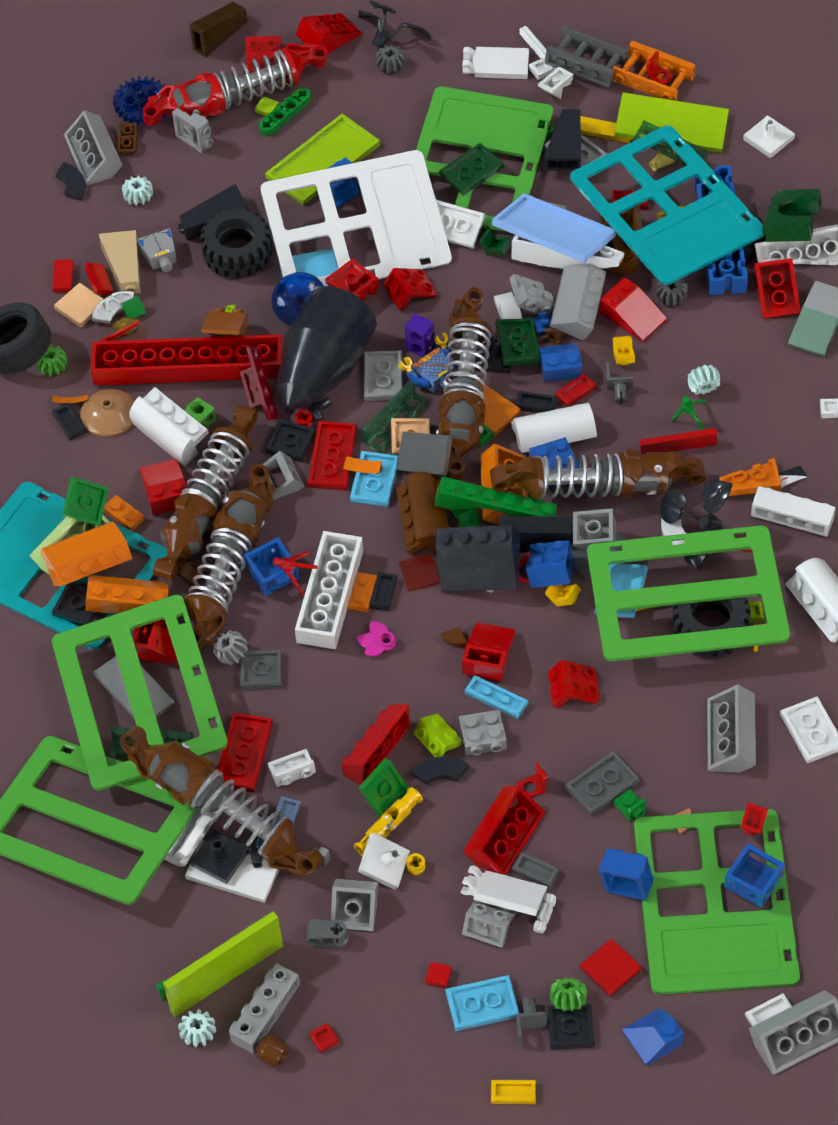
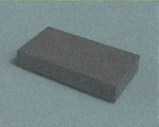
M521 852L512 867V872L535 883L547 886L550 889L560 869Z

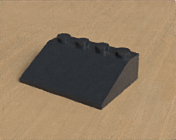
M506 525L436 529V553L442 592L518 589L520 530L518 528Z

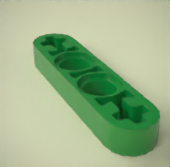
M307 88L297 89L259 122L260 134L267 137L273 135L311 102L310 90ZM288 105H295V106H296V107L293 108V109H288V108H287ZM277 115L283 116L282 119H275L274 117Z

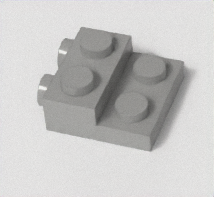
M178 108L172 112L177 138L200 153H203L212 146L213 139L210 138L212 128L204 116H200L197 113L189 116L188 113Z
M516 274L509 278L519 308L535 313L546 312V315L554 310L553 295L544 290L542 283Z
M500 710L459 716L466 756H476L491 751L500 752L507 749V740Z

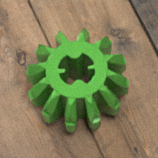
M51 344L44 356L36 363L38 371H41L43 376L49 374L50 377L53 374L59 376V371H65V366L68 363L66 353L59 346L54 348Z
M564 977L563 980L557 979L556 983L551 985L550 1000L556 1009L562 1008L563 1011H573V1009H581V1006L586 1004L587 988L586 984L582 983V980H575L574 977L571 979Z

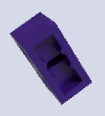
M414 313L404 326L406 350L424 357L436 347L434 322Z

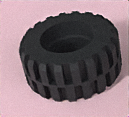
M232 208L230 211L226 209L221 214L213 215V219H209L205 223L206 226L202 228L200 241L205 264L214 273H220V276L225 278L230 276L231 279H236V277L246 278L247 275L252 276L256 274L257 270L261 271L265 267L264 264H268L272 255L271 232L268 223L265 222L262 216H258L257 213L253 211L248 212V209L243 208L242 210ZM233 239L250 241L247 245L240 248L223 246V244Z
M747 597L673 605V633L681 634L750 626L751 609L748 605ZM704 610H716L726 615L729 621L721 626L708 627L698 623L693 616ZM735 648L694 652V655H706V658L717 656L719 658L724 657L725 653L728 655L733 653Z

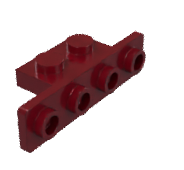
M248 346L246 349L251 368L240 371L249 406L250 408H255L263 405L266 419L277 420L278 409L272 399L273 392L268 385L267 371L262 364V353L257 346Z

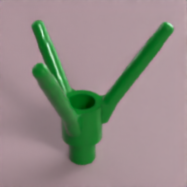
M687 396L683 397L680 409L673 416L671 422H675L681 413L684 412L685 414L692 415L700 430H705L695 413L694 404L705 403L706 399L691 400Z

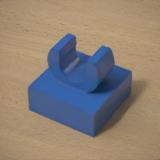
M546 312L538 313V317L533 318L535 332L538 337L548 334L544 332L545 328L554 329L550 327L551 315H546Z

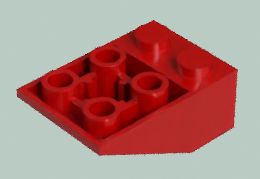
M342 13L302 17L296 32V36L304 44L310 43V45L324 46L327 49V54L362 34Z
M164 619L135 628L132 637L140 660L179 666Z
M476 622L463 655L462 674L476 675L480 678L502 682L516 629Z

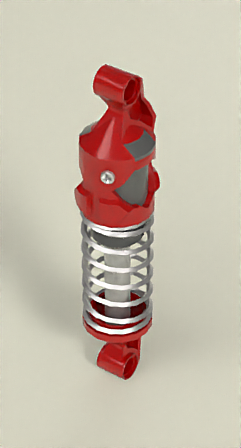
M288 43L285 48L274 52L275 65L271 66L268 57L264 55L265 68L260 69L257 60L253 59L252 64L255 72L249 73L246 64L242 63L241 67L244 75L238 77L236 69L231 66V73L225 74L222 70H220V74L215 72L208 74L205 72L196 75L193 80L175 86L165 85L157 95L149 97L148 103L143 107L144 123L148 126H155L159 123L163 114L173 116L172 112L176 108L188 113L189 116L197 113L200 116L212 118L221 115L225 109H229L232 102L240 105L242 97L247 101H251L253 93L257 97L262 98L264 90L272 94L275 86L279 90L284 89L285 83L289 87L296 86L307 64L316 68L325 67L327 64V49L321 45H310V43L303 45ZM282 77V87L277 84L275 79ZM271 81V90H268L264 83ZM260 85V94H258L254 89L255 86ZM243 90H250V98L246 97Z

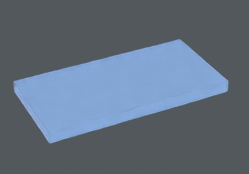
M525 193L492 219V225L584 263L616 236L613 228Z

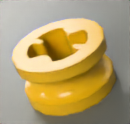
M414 853L408 856L406 860L408 872L412 875H419L424 872L426 868L425 859L421 854ZM417 861L419 867H414L413 862Z

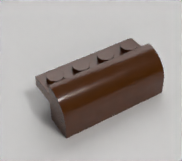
M639 205L619 214L633 231L642 228ZM599 214L600 224L612 228ZM616 233V236L605 246L623 252L624 257L619 266L609 267L606 270L617 275H629L640 271L641 260Z
M414 472L406 476L407 482L396 488L406 552L411 555L425 546L436 551V529L449 528L446 508L434 506L436 491L441 478L429 472Z

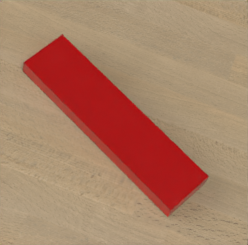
M716 428L641 439L639 440V453L644 455L647 452L666 453L717 445L718 433Z

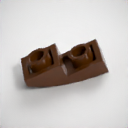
M119 123L118 153H136L137 123Z

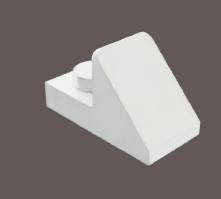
M558 67L538 83V87L561 99L563 87L573 80L574 74Z
M512 292L494 296V303L501 319H522L520 308Z

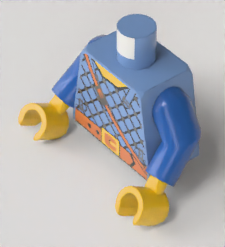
M446 333L442 334L444 342L440 341L438 336L435 338L436 344L440 345L441 349L437 347L414 364H412V360L409 357L404 358L407 366L402 361L399 363V369L407 371L406 374L414 386L437 392L448 384L444 378L449 374L446 370V365L450 363L447 355L451 350L446 344L448 341ZM452 364L449 367L450 370L454 372L456 370V365ZM451 375L448 379L451 382L455 377Z

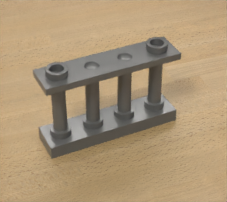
M563 26L560 38L561 44L558 48L549 46L546 49L544 62L550 66L561 67L574 75L610 87L614 74L613 67L616 63L623 66L626 64L628 50ZM568 45L577 48L574 54L564 51ZM584 51L594 54L590 60L580 57ZM600 57L610 60L606 66L597 63Z

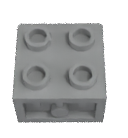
M474 900L466 912L462 935L503 948L508 927L518 911Z

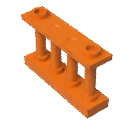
M632 40L629 44V60L622 69L616 66L613 67L612 81L657 98L677 101V88L683 79L689 81L694 79L696 64ZM656 51L659 52V67L673 72L677 76L670 87L645 78L647 75V62ZM636 61L645 63L638 75L629 72ZM660 73L657 75V78L664 79L666 74Z

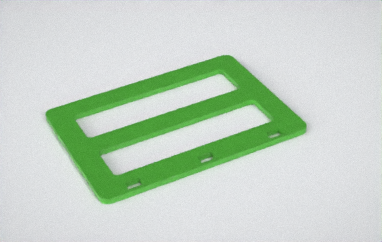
M765 526L594 543L587 548L603 656L608 661L776 644L789 640L790 631L770 533ZM746 533V537H734V534ZM684 540V544L673 545L672 541ZM622 547V551L611 552L610 548ZM750 549L753 552L757 572L756 576L614 591L609 565ZM760 596L767 622L764 625L624 640L620 636L617 612Z
M172 595L58 633L52 638L53 649L90 782L97 791L140 778L141 775L137 770L136 764L130 760L114 766H109L107 763L77 657L76 649L78 647L108 637L111 638L136 725L145 730L149 745L164 744L131 631L135 628L164 619L200 732L199 737L182 743L188 744L190 746L189 750L198 756H206L221 751L228 745L183 597L180 595ZM183 615L185 623L179 625L177 617ZM199 666L202 675L194 676L193 668ZM215 719L218 727L211 729L209 721Z
M53 736L44 738L0 799V855L123 904L131 905L135 903L198 807L192 808L187 804L183 806L172 798V793L164 788L159 789L156 787V782L152 779L140 777L117 785L174 807L160 830L153 833L37 789L34 786L52 762L88 774L80 746ZM66 747L73 751L71 754H68L63 752V750ZM106 756L109 766L123 763ZM25 806L144 853L129 876L122 880L4 834L2 831L19 807Z

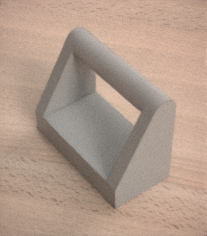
M279 451L263 463L268 471L280 467L286 479L284 484L277 489L274 488L272 493L273 499L294 493L304 487L291 457Z

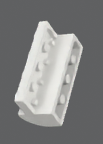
M155 387L143 399L139 396L130 410V419L133 425L173 458L177 459L184 467L198 455L195 446L209 433L203 425Z
M589 403L522 416L511 421L512 429L516 433L518 449L522 453L529 452L531 447L566 437L568 443L597 437L594 416Z
M812 558L796 567L797 572L785 585L827 638L835 643L838 640V577L824 560Z
M198 807L164 860L180 867L186 866L213 824L212 818L216 812L210 813L206 810L204 814H201L202 808Z

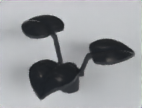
M369 0L374 9L380 8L383 10L382 18L365 10L358 11V18L369 17L374 18L378 22L377 31L372 42L377 47L384 48L388 40L392 41V38L402 27L417 30L425 34L429 40L431 39V35L427 30L411 23H401L389 35V31L383 29L384 22L386 23L387 11L396 14V11L387 5Z
M712 480L704 486L701 499L705 503L703 508L709 515L702 517L683 510L687 504V498L683 493L678 491L668 492L664 495L660 504L661 517L665 522L672 524L677 522L681 517V513L699 520V525L704 531L698 532L721 530L722 521L713 513L721 509L729 496L733 483ZM708 553L683 557L691 567L701 570L702 563Z

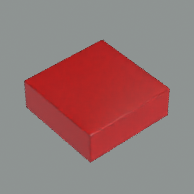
M430 962L425 984L447 989L452 966Z
M328 1023L309 1033V1037L319 1053L339 1043L338 1038Z

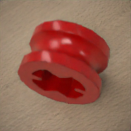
M300 410L295 414L296 424L306 427L312 426L313 419L310 411Z

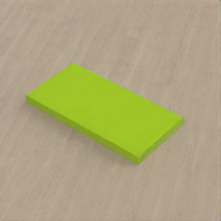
M622 93L614 137L637 140L663 126H672L694 150L722 154L729 109ZM679 141L675 143L678 147H683ZM667 142L659 143L661 145H668Z
M341 114L268 170L265 176L269 181L324 170L344 157L352 163H357L378 148L380 140L347 116ZM315 186L285 192L303 206L318 195Z
M272 911L163 982L169 1008L174 1017L180 1015L283 947L279 919L275 912Z

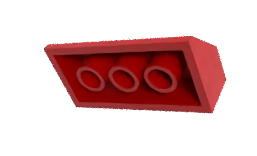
M407 704L388 705L385 711L382 710L379 713L377 721L373 726L370 725L364 738L361 741H357L353 752L342 761L343 776L361 785L379 764L388 757L410 728L409 706Z
M519 785L504 786L464 848L463 853L476 866L490 872L507 875L544 816L545 811Z

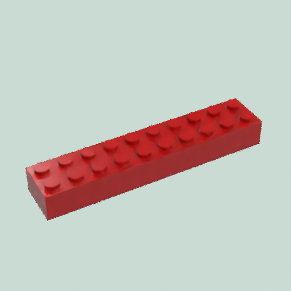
M282 334L92 342L91 376L93 385L242 380L240 371L251 368L246 349L248 346H257L261 351V360L263 367L267 371V379H277L281 364V352L283 351Z

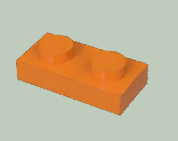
M117 495L105 504L103 512L131 531L145 520L142 513Z
M357 572L348 609L362 612L369 611V604L377 575Z

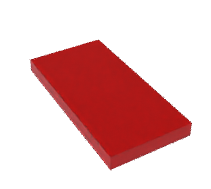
M318 421L308 487L347 490L350 470L343 469L346 457L353 456L357 424Z
M232 713L226 735L228 745L222 750L217 769L223 773L224 782L234 780V790L245 788L247 792L255 793L273 725V718Z

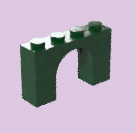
M820 189L776 190L775 196L771 198V206L768 207V215L765 216V224L762 225V233L766 235V242L811 241L814 233L812 215H793L819 214L822 207Z

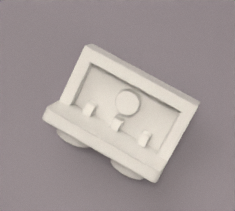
M307 749L268 763V768L277 787L289 785L295 780L307 778L316 773L315 763L310 758Z

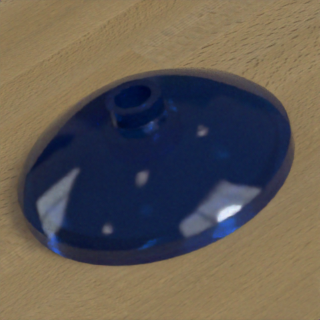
M295 272L282 278L275 286L271 300L273 311L279 320L291 326L302 307L299 306V302L305 301L310 292L317 287L324 286L323 283L314 275L305 272Z

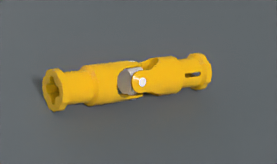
M412 787L408 788L401 800L398 799L367 830L366 836L359 843L357 842L353 845L358 854L363 857L369 836L372 833L386 839L411 813V809L417 803L423 801L421 794Z

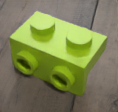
M438 713L420 718L413 732L435 758L443 757L446 751L460 747L463 742Z

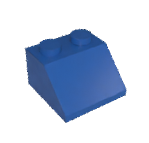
M576 343L539 348L544 382L576 379L582 375L581 357Z

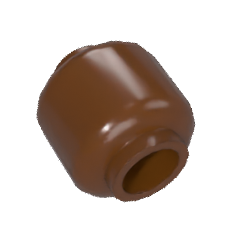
M270 1034L268 1037L264 1035L255 1049L257 1051V1058L270 1067H275L278 1063L283 1065L289 1056V1053L286 1052L288 1044L274 1034Z

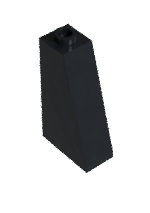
M562 109L544 156L545 171H574L581 167L580 109Z
M237 184L230 186L180 215L179 231L181 235H185L187 241L200 237L202 228L206 226L205 223L209 219H213V215L221 214L226 209L227 211L232 210V208H237L238 210H242V208L247 209Z
M572 516L499 517L500 526L512 525L520 530V553L529 551L530 545L536 543L570 541V544H573Z

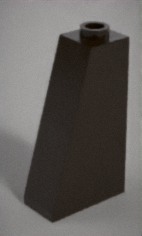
M231 2L191 23L189 26L193 50L205 58L248 22L246 9L242 5Z

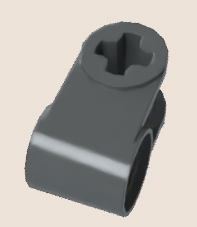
M321 919L308 921L306 943L309 946L339 948L348 943L349 937L346 925L342 921Z

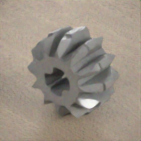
M229 630L227 634L222 633V637L217 638L218 642L213 644L214 655L224 664L232 665L234 662L239 663V659L244 657V653L248 651L246 639L237 631Z

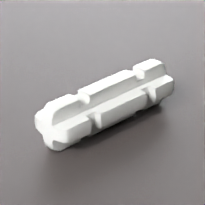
M547 893L544 897V902L533 926V930L536 933L543 934L546 930V924L549 922L553 911L552 908L556 903V896Z

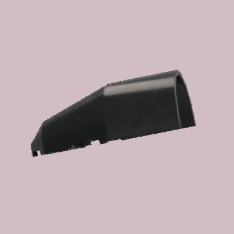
M332 286L317 287L308 295L283 340L284 345L281 352V364L278 371L276 391L282 399L284 410L309 409L351 375L375 333L377 326L374 313L356 295L342 288Z

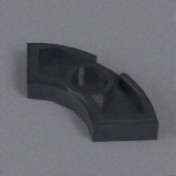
M63 162L56 173V178L66 185L64 191L66 197L82 201L85 192L83 177L74 166Z
M436 757L421 762L410 772L413 777L425 785H429L438 779H450L457 782L467 771L469 764L453 757Z

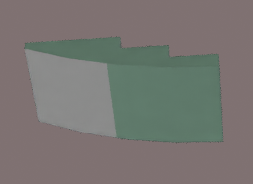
M815 281L794 326L788 346L825 357L829 343L832 342L838 327L837 287Z

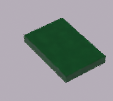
M479 143L439 171V175L464 196L503 169L504 163L483 144Z
M533 318L496 319L495 326L497 337L500 339L502 365L540 364L541 358Z

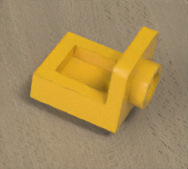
M631 336L613 338V355L616 364L628 365L635 363Z
M577 584L568 586L554 585L548 587L545 595L557 607L572 605L578 599L577 596L582 589Z

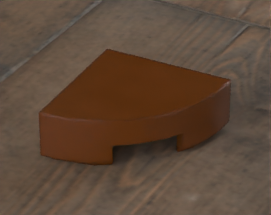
M460 627L441 633V639L445 643L457 647H466L467 641Z

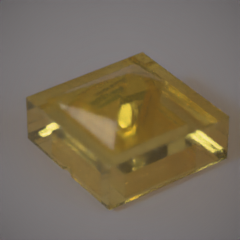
M122 317L113 325V330L117 332L139 320ZM139 325L135 326L134 328H132V329H130V330H128V331H126V332H124V333L130 334V333L133 332Z

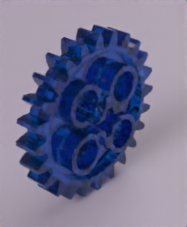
M138 76L137 80L131 78L130 83L125 80V86L120 84V90L116 89V95H113L115 113H118L119 118L123 117L124 122L129 119V123L136 122L138 126L140 122H143V125L146 126L143 120V107L148 103V98L157 95L165 84L161 85L160 80L155 82L154 77L148 80L147 76H145L144 80H141L140 76Z

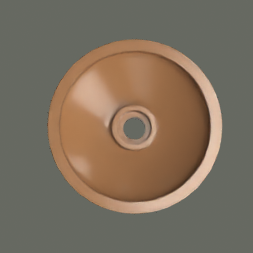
M117 389L98 391L89 396L88 400L83 403L80 411L81 422L88 432L96 436L114 437L121 435L133 426L130 419V410L135 400L128 393Z

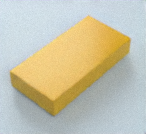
M491 1080V1104H536V1080Z

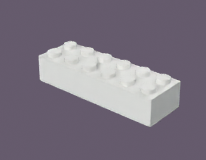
M323 531L314 562L318 569H312L295 627L297 643L336 649L363 554L362 537Z

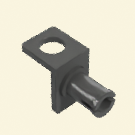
M606 361L607 389L615 390V403L620 404V399L622 398V404L627 402L626 388L633 387V376L610 378L609 361Z
M528 997L522 1000L524 1013L516 1014L519 1047H522L521 1029L547 1027L546 1012H537L536 999L530 997V1005L528 1004Z

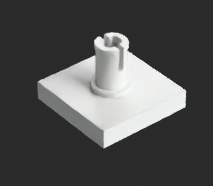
M767 115L744 134L743 140L769 158H772L795 138V133Z
M372 833L369 836L358 872L395 890L399 887L410 851Z

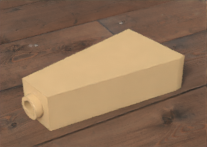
M136 230L99 234L101 248L120 291H132L134 294L141 293Z

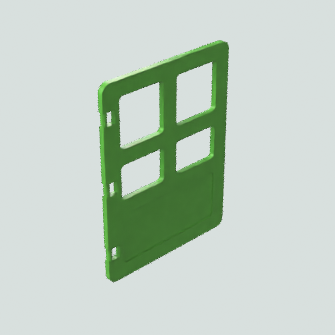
M440 86L434 91L416 150L422 152L428 174L440 176L439 171L448 164L427 161L433 142L473 148L481 143L491 152L525 158L519 176L496 173L482 183L515 189L512 201L514 202L522 194L530 195L548 128L553 116V107L549 104ZM540 122L545 123L544 128H538ZM527 164L533 165L532 171L526 170ZM473 190L464 196L458 193L455 205L468 209ZM485 215L482 228L508 232L493 226L492 219L494 217Z
M769 809L762 827L765 853L784 863L778 815L776 811ZM745 810L640 817L634 822L636 851L648 857L654 877L647 900H642L651 989L655 994L794 986L799 982L800 973L785 868L782 879L771 893V910L730 913L723 910L721 885L725 884V875L730 868L721 869L718 867L714 829L740 826ZM678 828L697 830L703 867L701 870L662 873L654 871L650 839L652 832L677 831ZM767 833H774L775 841L768 842ZM766 860L767 866L774 870L777 869L778 866ZM703 886L705 888L708 913L661 917L659 915L657 889ZM782 891L784 900L776 901L775 892ZM791 951L792 961L784 960V952Z

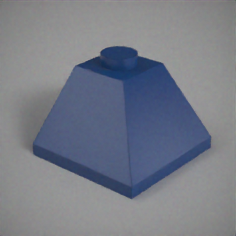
M660 1008L622 1029V1032L645 1066L682 1046L684 1042V1033L670 1014Z

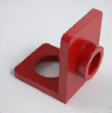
M656 51L646 65L647 79L666 85L673 77V72L659 67V52ZM660 73H664L667 77L665 79H659L657 78V75Z
M536 762L535 775L518 781L517 785L524 790L525 784L533 783L536 786L535 791L526 792L532 798L547 792V781L549 779L546 771L542 770L539 763Z

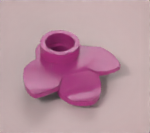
M375 621L370 622V633L356 637L360 646L366 648L365 655L371 657L378 656L383 651L392 650L397 643L395 635L388 631L386 625Z

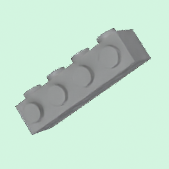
M277 963L273 969L267 971L264 978L265 981L261 987L258 986L255 989L253 999L249 1004H245L241 1011V1017L238 1021H234L229 1029L231 1042L252 1054L256 1052L257 1045L263 1036L268 1034L300 985L298 974Z

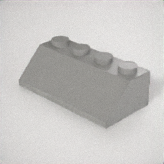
M84 110L65 132L64 137L85 185H91L112 178L123 165L101 116Z
M591 264L565 266L550 327L557 328L559 331L584 341L594 327L606 271Z
M739 684L707 699L708 771L740 773L756 766L755 693Z
M824 990L748 1028L755 1048L773 1075L838 1042V1001L835 996Z

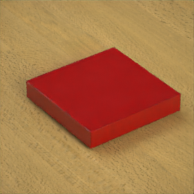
M612 938L580 964V969L609 997L642 970V967Z

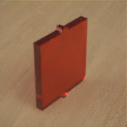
M431 554L419 557L413 556L411 559L399 561L408 592L440 584Z

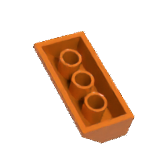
M494 443L481 454L482 486L492 488L490 470L493 467L504 464H516L525 459L526 456ZM517 484L511 485L507 491H504L527 497V491ZM482 509L483 520L496 525H500V516H509L498 511Z
M114 521L41 548L53 586H63L133 559L127 541Z
M89 575L85 611L118 614L168 597L169 583Z

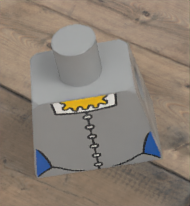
M170 228L137 239L139 253L151 269L161 268L163 272L172 270V264L176 263L177 259Z

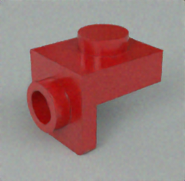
M748 802L740 823V827L744 828L743 833L755 836L756 833L761 834L769 809Z

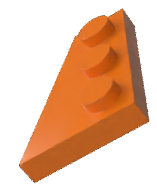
M775 458L769 459L768 463L763 465L755 464L752 466V469L746 471L739 470L719 477L720 481L733 483L729 496L754 494L759 486L781 491V481Z

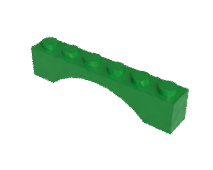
M446 477L441 478L434 506L451 510L465 508L488 509L509 516H556L557 504L508 492H496L492 488Z

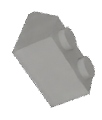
M613 508L573 512L574 547L587 552V548L591 544L616 541V520ZM616 547L610 548V551H616Z
M336 879L332 886L331 921H342L345 923L346 929L373 931L377 909L378 882Z

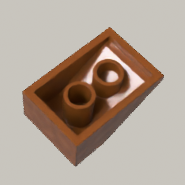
M214 308V312L208 311L201 333L224 336H248L249 314L244 313V310L232 309V313L225 312V309Z

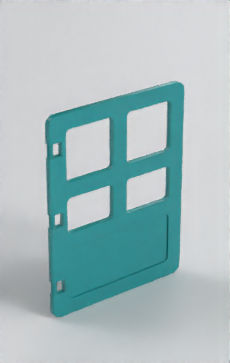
M663 126L574 170L570 174L571 182L659 282L664 285H670L764 236L762 233L763 224L749 212V209L715 175V172L682 139V136L672 126ZM679 141L683 147L679 148L675 143ZM661 142H667L687 166L659 180H653L633 156ZM616 164H621L642 188L613 203H608L589 182L588 178ZM693 177H699L712 193L683 208H679L665 193V191ZM713 178L716 183L712 184L708 179ZM649 199L654 200L666 213L667 216L637 231H633L619 215ZM747 215L750 220L746 221L742 216Z
M23 482L0 510V604L57 633L79 627L67 620L52 616V610L67 584L59 588L44 608L20 598V596L41 570L29 555L66 518V516H62L66 499L50 493L31 482ZM43 494L49 498L44 501L39 496ZM116 524L125 537L128 547L150 558L135 579L152 581L155 577L153 575L154 564L158 558L161 559L167 556V548ZM141 542L149 546L147 550L139 546ZM89 576L73 582L88 586ZM108 613L106 617H109V616H112V615H115V614ZM108 638L84 646L91 650H98Z

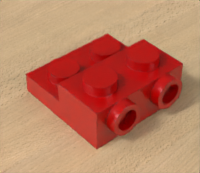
M353 259L325 278V283L328 286L342 288L356 295L363 302L368 295H375L379 288L378 277Z

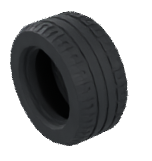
M22 302L10 303L0 307V373L14 374L36 364L47 352L51 341L50 327L40 312L31 304ZM23 332L15 340L5 344L11 337Z

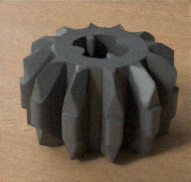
M392 44L390 47H387L385 45L384 48H379L378 53H376V65L381 72L387 71L388 74L390 72L396 74L397 70L402 71V67L405 66V54L399 46L394 47Z
M680 279L670 285L658 282L656 296L659 298L660 303L666 302V306L673 304L675 307L676 303L682 305L683 300H686L688 286L685 284L684 279Z

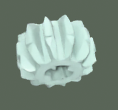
M138 175L137 178H133L131 176V179L125 180V184L122 185L123 198L125 201H128L129 205L133 203L136 206L139 203L144 205L145 201L150 202V198L153 196L152 184L146 177L141 178Z
M713 365L698 366L697 369L691 370V373L688 374L689 388L695 394L701 393L704 395L707 392L710 393V391L716 390L720 385V374Z
M200 1009L197 1010L196 1014L189 1011V1017L182 1016V1023H179L180 1037L185 1039L187 1045L193 1042L195 1048H197L198 1043H202L205 1046L206 1040L212 1041V1034L216 1033L215 1020L213 1017L210 1018V1014L207 1011L203 1014Z

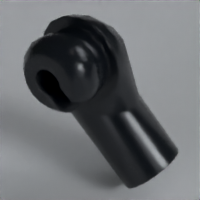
M329 397L314 404L311 413L315 421L324 417L321 411L332 406Z

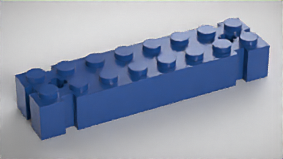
M731 165L716 166V169H713L715 175L735 194ZM694 177L693 183L697 201L712 192L699 177ZM713 178L708 179L712 184L716 183ZM743 247L705 266L709 295H722L727 290H731V294L747 293L748 277Z

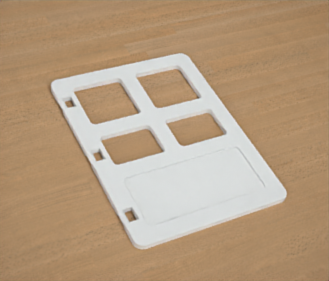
M418 150L272 180L261 185V194L287 293L292 298L308 296L314 290H309V284L319 283V287L328 286L325 283V278L329 276L326 275L303 281L298 280L289 247L292 243L325 236L330 237L339 269L350 260L343 233L369 227L373 233L380 263L364 268L368 271L374 270L378 280L386 279L392 268L424 270L445 266L451 262V252L424 156ZM355 177L358 179L366 213L341 219L337 214L330 183ZM315 186L318 191L325 222L286 230L283 225L276 194ZM430 258V264H420V260Z

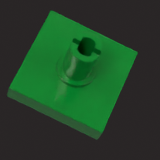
M71 477L62 516L100 526L109 488L77 477Z
M384 759L359 786V790L378 818L398 799L401 800L408 789V786L388 759Z

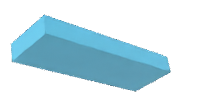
M474 675L464 690L466 695L516 719L520 718L528 705V700Z

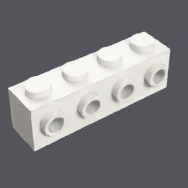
M761 486L757 489L751 508V516L826 537H828L835 515V507L827 503L815 502L808 498L797 497L790 493H783Z

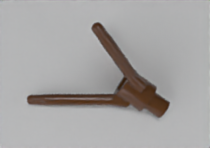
M545 328L544 332L548 334L538 337L537 342L549 339L555 343V346H558L564 332L559 331L557 328Z

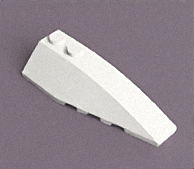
M838 224L814 229L811 241H763L755 243L757 261L767 262L792 258L793 264L838 265Z
M517 235L512 240V259L539 266L564 269L565 266L591 264L601 269L619 266L624 257L623 252L604 246L584 263Z

